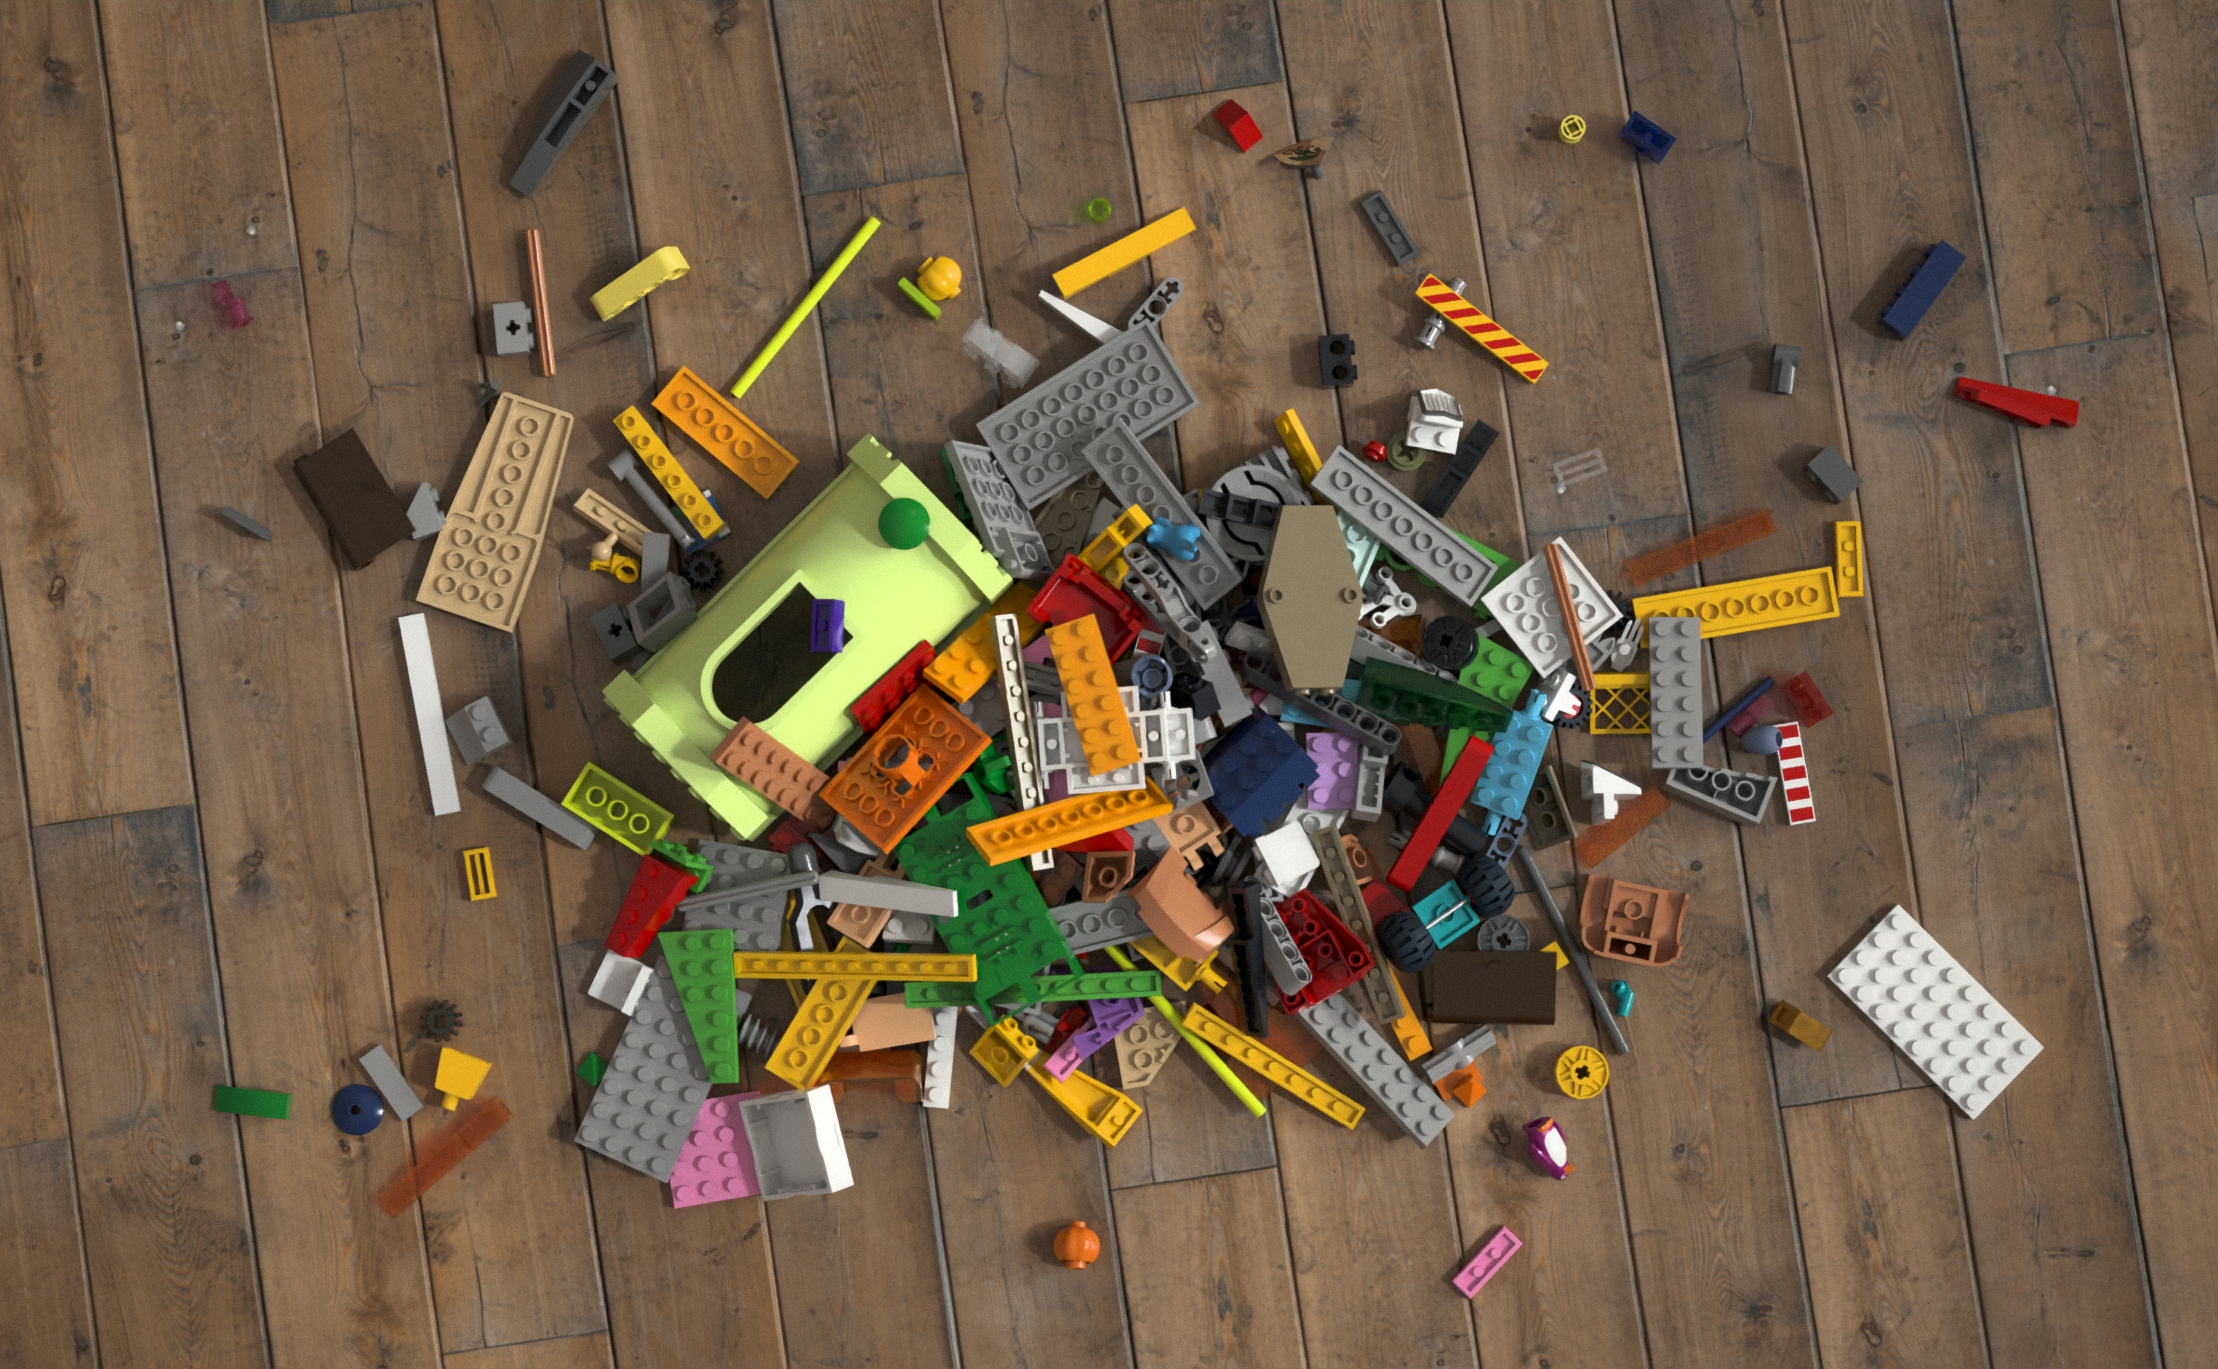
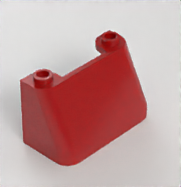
M1070 553L1066 554L1025 609L1028 612V616L1036 623H1046L1049 620L1055 626L1095 614L1111 666L1142 630L1148 617L1136 602L1078 557Z

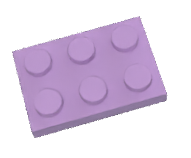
M1306 733V753L1318 765L1316 771L1320 775L1307 788V810L1352 809L1358 767L1357 741L1343 733Z

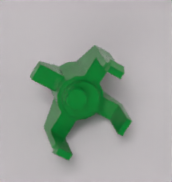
M1000 734L997 738L992 739L987 748L975 759L973 765V774L977 781L984 784L997 795L1015 789L1014 785L1010 786L1006 776L1007 770L1011 765L1008 755L1002 757L997 754L993 743L1006 739V734Z

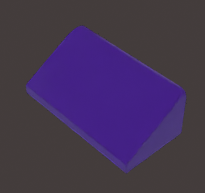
M813 599L810 652L842 653L844 601Z

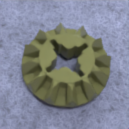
M1403 431L1390 439L1386 453L1389 462L1396 469L1408 472L1419 468L1423 464L1427 455V449L1414 448L1410 453L1412 461L1406 455L1397 457L1402 451L1400 442L1405 445L1407 431Z

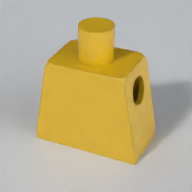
M443 1047L435 1082V1088L445 1092L440 1106L455 1111L459 1098L471 1100L492 1063L449 1047Z

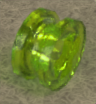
M1095 198L1089 205L1090 217L1096 222L1107 220L1111 214L1109 201L1104 198ZM1098 204H1103V208H1107V212H1102V216H1098L1097 211L1093 212V208H1097Z

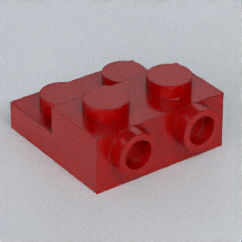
M793 814L768 838L772 842L769 847L774 852L788 854L794 844L806 842L814 848L817 862L824 855L805 836L806 831L833 840L836 839L833 835L834 831L830 826L826 827L822 833H819Z

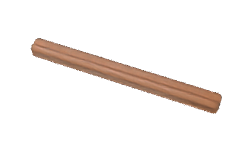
M529 229L525 231L541 371L544 377H553L556 375L540 237L537 229Z
M1549 544L1543 547L1561 616L1582 690L1590 691L1596 688V683L1557 544Z

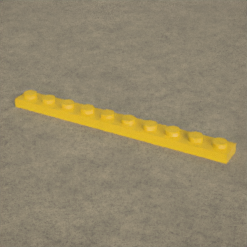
M736 951L733 953L735 978L974 982L977 980L976 954Z

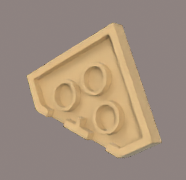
M1185 1001L1170 1003L1184 1018L1187 1013ZM1156 1006L1144 1008L1145 1015L1114 1037L1123 1089L1149 1085L1182 1037Z

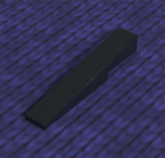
M1238 881L1227 887L1235 928V936L1229 939L1246 1036L1266 1038L1269 1036L1260 887L1259 882Z

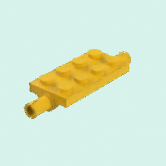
M1156 935L1128 942L1185 991L1196 980H1201L1215 994H1218L1222 989L1214 981L1222 987L1228 983L1210 968V963L1219 953L1217 950L1198 967H1195L1192 963L1194 960L1187 955L1182 958L1178 957Z

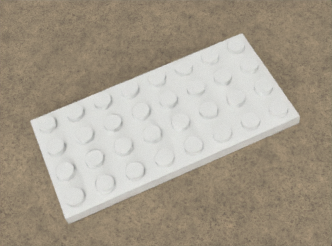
M1896 904L1826 976L1971 1120H1974L2044 1048L1899 904Z

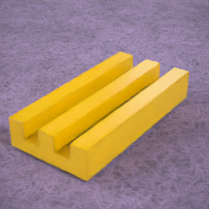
M489 847L463 851L470 900L477 901L497 897ZM480 853H484L490 893H486ZM470 855L475 857L480 888L479 895H476Z

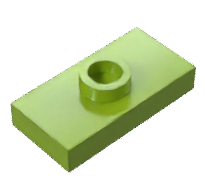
M903 277L898 282L899 289L933 320H937L942 315L941 310L906 278Z

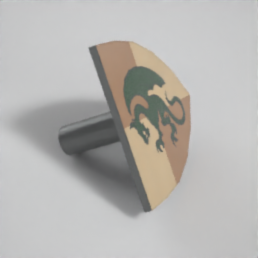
M1334 136L1310 139L1297 143L1276 153L1274 158L1282 164L1292 166L1293 169L1311 168L1314 179H1321L1324 175L1320 165L1334 140Z

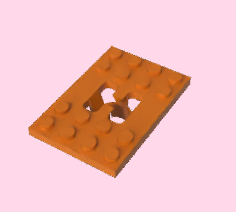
M922 682L818 795L885 854H888L987 748L992 740ZM902 745L908 747V755L902 764L894 768H883L884 764ZM925 758H931L933 764L925 772L919 764ZM879 770L884 774V778L877 776ZM906 779L912 787L905 794L900 795L896 790Z

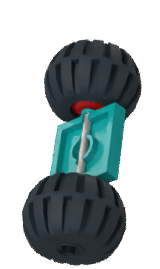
M1477 856L1469 859L1460 867L1455 878L1456 883L1453 879L1448 880L1410 907L1412 912L1397 911L1385 917L1380 923L1376 935L1382 951L1396 969L1403 973H1415L1424 969L1432 961L1436 949H1442L1480 922L1477 915L1482 918H1492L1506 912L1515 898V889L1509 876L1496 860L1489 856Z

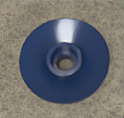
M361 1084L350 1085L341 1090L335 1097L332 1106L333 1119L336 1125L345 1133L351 1135L367 1134L373 1131L382 1119V1100L379 1094L369 1086ZM354 1105L360 1107V1113L358 1115H354L352 1113V1107Z

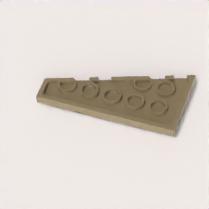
M1096 470L1052 496L1034 521L1036 530L1039 532L1050 561L1055 568L1066 554L1070 553L1077 557L1082 552L1104 480ZM1016 578L1036 593L1045 583Z

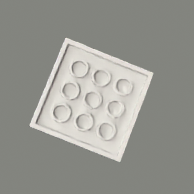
M1559 537L1551 544H1557L1586 646L1623 617V615L1564 540ZM1542 550L1480 600L1526 659L1532 664L1541 678L1544 679L1573 655L1544 551Z

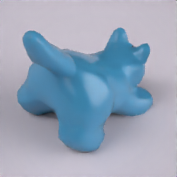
M1157 516L1153 520L1154 524L1146 530L1148 545L1152 548L1166 549L1175 558L1184 561L1192 560L1194 558L1193 552L1197 551L1194 541L1200 536V529L1194 524L1175 526L1165 518Z

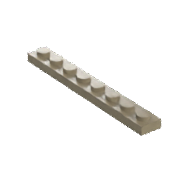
M1333 824L1313 831L1310 834L1343 924L1363 941L1375 963L1363 979L1379 1023L1383 1025L1404 1018L1406 1016L1337 825Z

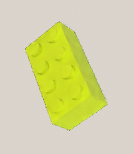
M589 761L561 803L564 807L643 857L645 854L653 855L656 849L648 845L650 840L660 842L661 839H664L677 818L668 810Z

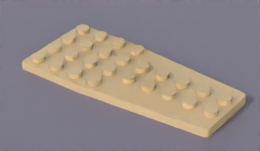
M509 392L501 394L445 518L447 524L442 525L444 530L440 531L416 601L513 633L540 555L574 424L572 414Z

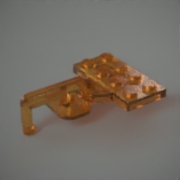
M1214 958L1210 963V968L1228 983L1215 996L1213 1007L1222 1020L1230 1025L1240 1026L1239 1030L1245 1033L1236 980L1232 982ZM1268 1006L1269 1036L1266 1038L1251 1037L1300 1068L1325 1050L1322 1044L1294 1015L1289 1016L1287 1013L1283 1015L1277 1009ZM1234 1057L1225 1062L1226 1066L1259 1102L1280 1086Z

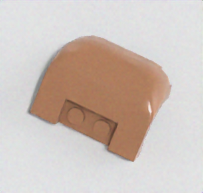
M1587 874L1579 913V937L1587 949L1603 957L1652 967H1663L1672 964L1679 959L1683 946L1680 944V935L1689 894Z

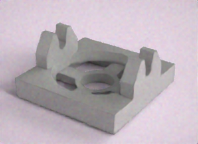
M1196 748V760H1183L1175 764L1177 779H1174L1170 785L1165 786L1164 784L1166 779L1165 764L1150 769L1155 784L1173 804L1172 813L1167 814L1169 816L1215 795L1200 753ZM1182 764L1194 766L1197 772L1190 775L1184 773ZM1184 776L1189 777L1190 783L1188 787L1179 789L1177 786L1179 779ZM1200 780L1199 786L1196 789V791L1191 790L1193 788L1194 782ZM1178 791L1180 793H1183V796L1178 794L1176 795L1175 799H1173L1169 796V794Z

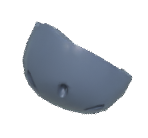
M1147 655L1140 658L1134 664L1131 672L1134 686H1138L1139 692L1147 697L1160 696L1159 692H1166L1173 680L1172 671L1167 662L1156 655Z

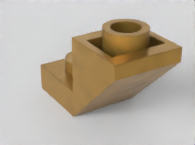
M1781 1000L1769 1019V1022L1819 1053L1833 1032L1784 1000Z

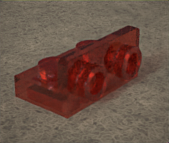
M1807 671L1801 672L1781 685V689L1807 728L1834 714Z

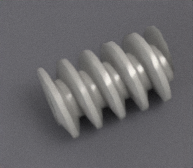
M750 1014L738 1034V1044L741 1045L747 1040L748 1050L756 1045L755 1054L759 1055L765 1050L764 1059L768 1060L784 1034L778 1038L777 1028L769 1033L770 1024L768 1023L760 1028L761 1019L758 1018L752 1023V1014Z

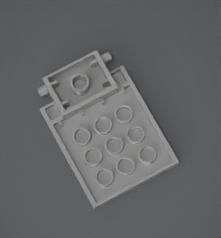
M954 440L944 444L946 458L953 467L955 481L961 487L964 503L973 517V526L980 534L983 550L998 558L1002 569L1011 577L1046 582L1055 570V566L1050 561L1029 510L990 447Z

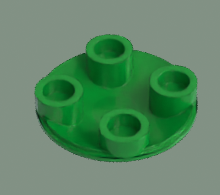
M898 498L889 502L881 511L878 520L879 532L883 540L891 547L900 550L913 549L928 537L930 517L925 507L918 501L911 498Z

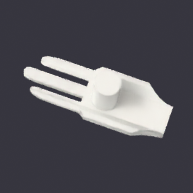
M1640 618L1636 619L1628 638L1626 636L1633 622L1632 620L1627 623L1621 638L1617 640L1611 654V668L1622 672L1625 667L1631 664L1638 649L1637 644L1644 630V626L1641 625L1635 640L1632 641L1640 624Z

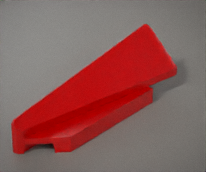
M1964 377L1958 378L1952 393L1955 397L2040 429L2048 427L2050 422L2068 429L2076 426L2079 403L2074 400Z

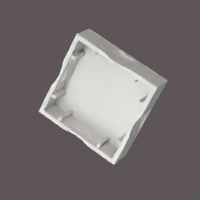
M829 1085L760 1094L738 1102L746 1135L752 1148L754 1167L763 1201L786 1199L795 1195L828 1194L854 1185Z

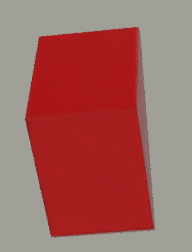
M1232 99L1212 114L1213 118L1243 153L1263 138L1249 113Z

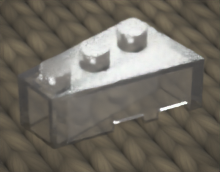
M977 315L960 339L961 346L964 348L963 353L974 361L976 358L985 363L983 367L992 374L996 375L998 372L1006 377L1004 382L1012 388L1017 389L1019 386L1024 390L1040 367V361L1016 343H1012L1002 336L1003 333L999 330H994L982 322L984 319Z

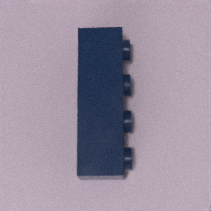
M1943 240L1937 245L1932 243L1924 253V256L1927 257L1922 265L1919 263L1915 265L1909 273L1912 277L1907 285L1905 283L1900 285L1894 294L1897 296V299L1893 304L1888 302L1879 314L1882 316V319L1878 324L1901 341L1909 336L1967 258Z

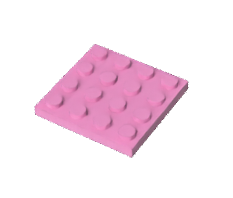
M760 1090L705 1100L670 1176L674 1209L761 1194L754 1167L752 1148L746 1135L738 1103L760 1095Z

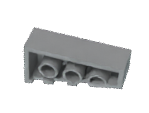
M1703 765V769H1667L1660 789L1751 828L1760 824L1777 781V777H1765L1753 773L1735 772L1724 768H1711Z

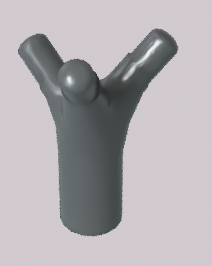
M492 380L489 385L486 382L482 384L485 388V394L478 403L479 407H482L493 396L498 399L500 398L501 394L498 393L500 382L498 380Z

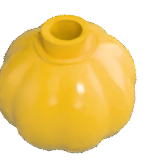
M930 256L918 268L917 272L920 276L917 279V287L929 300L940 301L946 298L952 300L961 291L958 287L961 280V270L953 259L939 256L934 260Z

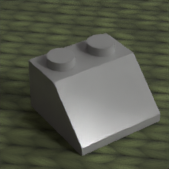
M488 696L463 707L445 720L467 766L513 743L492 699Z

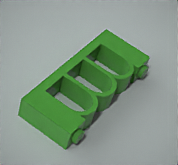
M1447 527L1499 567L1470 608L1475 611L1474 616L1487 622L1488 619H1495L1480 599L1518 570L1522 564ZM1382 542L1380 543L1372 565L1375 562L1380 564L1384 559L1386 565L1393 571L1404 573L1414 569L1415 576L1422 585L1432 589L1441 588L1426 578L1424 574L1411 564H1397L1391 558L1389 548ZM1449 594V596H1450L1451 599H1453V600H1454L1455 602H1457V603H1460L1459 601H1457L1454 597H1452V596Z

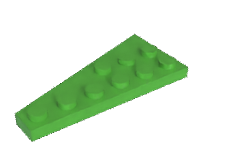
M1478 634L1480 646L1476 658L1469 666L1460 670L1439 787L1471 735L1490 745L1492 744L1504 708L1513 707L1534 669L1530 662Z
M733 929L657 933L711 1084L739 1083Z

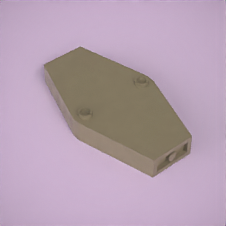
M1283 505L1276 512L1257 592V607L1286 692H1295V696H1308L1310 692H1320V696L1335 695V692L1343 688L1363 603L1362 589L1333 505Z

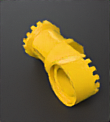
M619 553L611 554V557L606 561H597L595 558H591L593 562H590L591 571L597 569L611 572V575H616L619 580L625 583H632L637 580L641 566L638 560H634L635 558L631 559L630 557L620 556ZM622 567H631L635 573L627 574L622 570Z

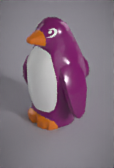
M1541 1117L1524 1124L1522 1128L1528 1136V1153L1530 1157L1555 1180H1564L1568 1177L1575 1167L1568 1164L1566 1160L1565 1136L1561 1127L1553 1121L1552 1117Z

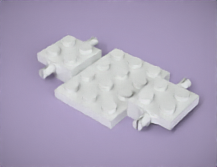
M1138 686L1118 687L1142 761L1092 777L1065 692H1061L1062 718L1044 717V702H1033L1034 718H1032L1042 789H1050L1048 773L1056 770H1066L1068 795L1146 789L1144 763L1157 762L1165 764L1166 780L1177 779L1175 764L1183 760H1196L1193 709L1171 707L1169 691L1159 692L1161 708L1140 711Z

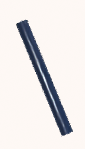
M1768 676L1703 730V744L1775 684L1774 680Z

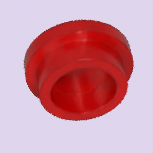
M1369 441L1362 448L1364 456L1368 461L1372 463L1385 461L1387 449L1381 443Z

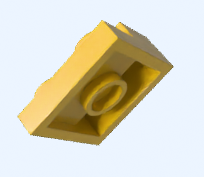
M1008 1018L998 1025L990 1026L969 1053L1005 1088L1039 1052V1049L1036 1047L1035 1040L1031 1036L1024 1035L1018 1029L1017 1022L1012 1018Z

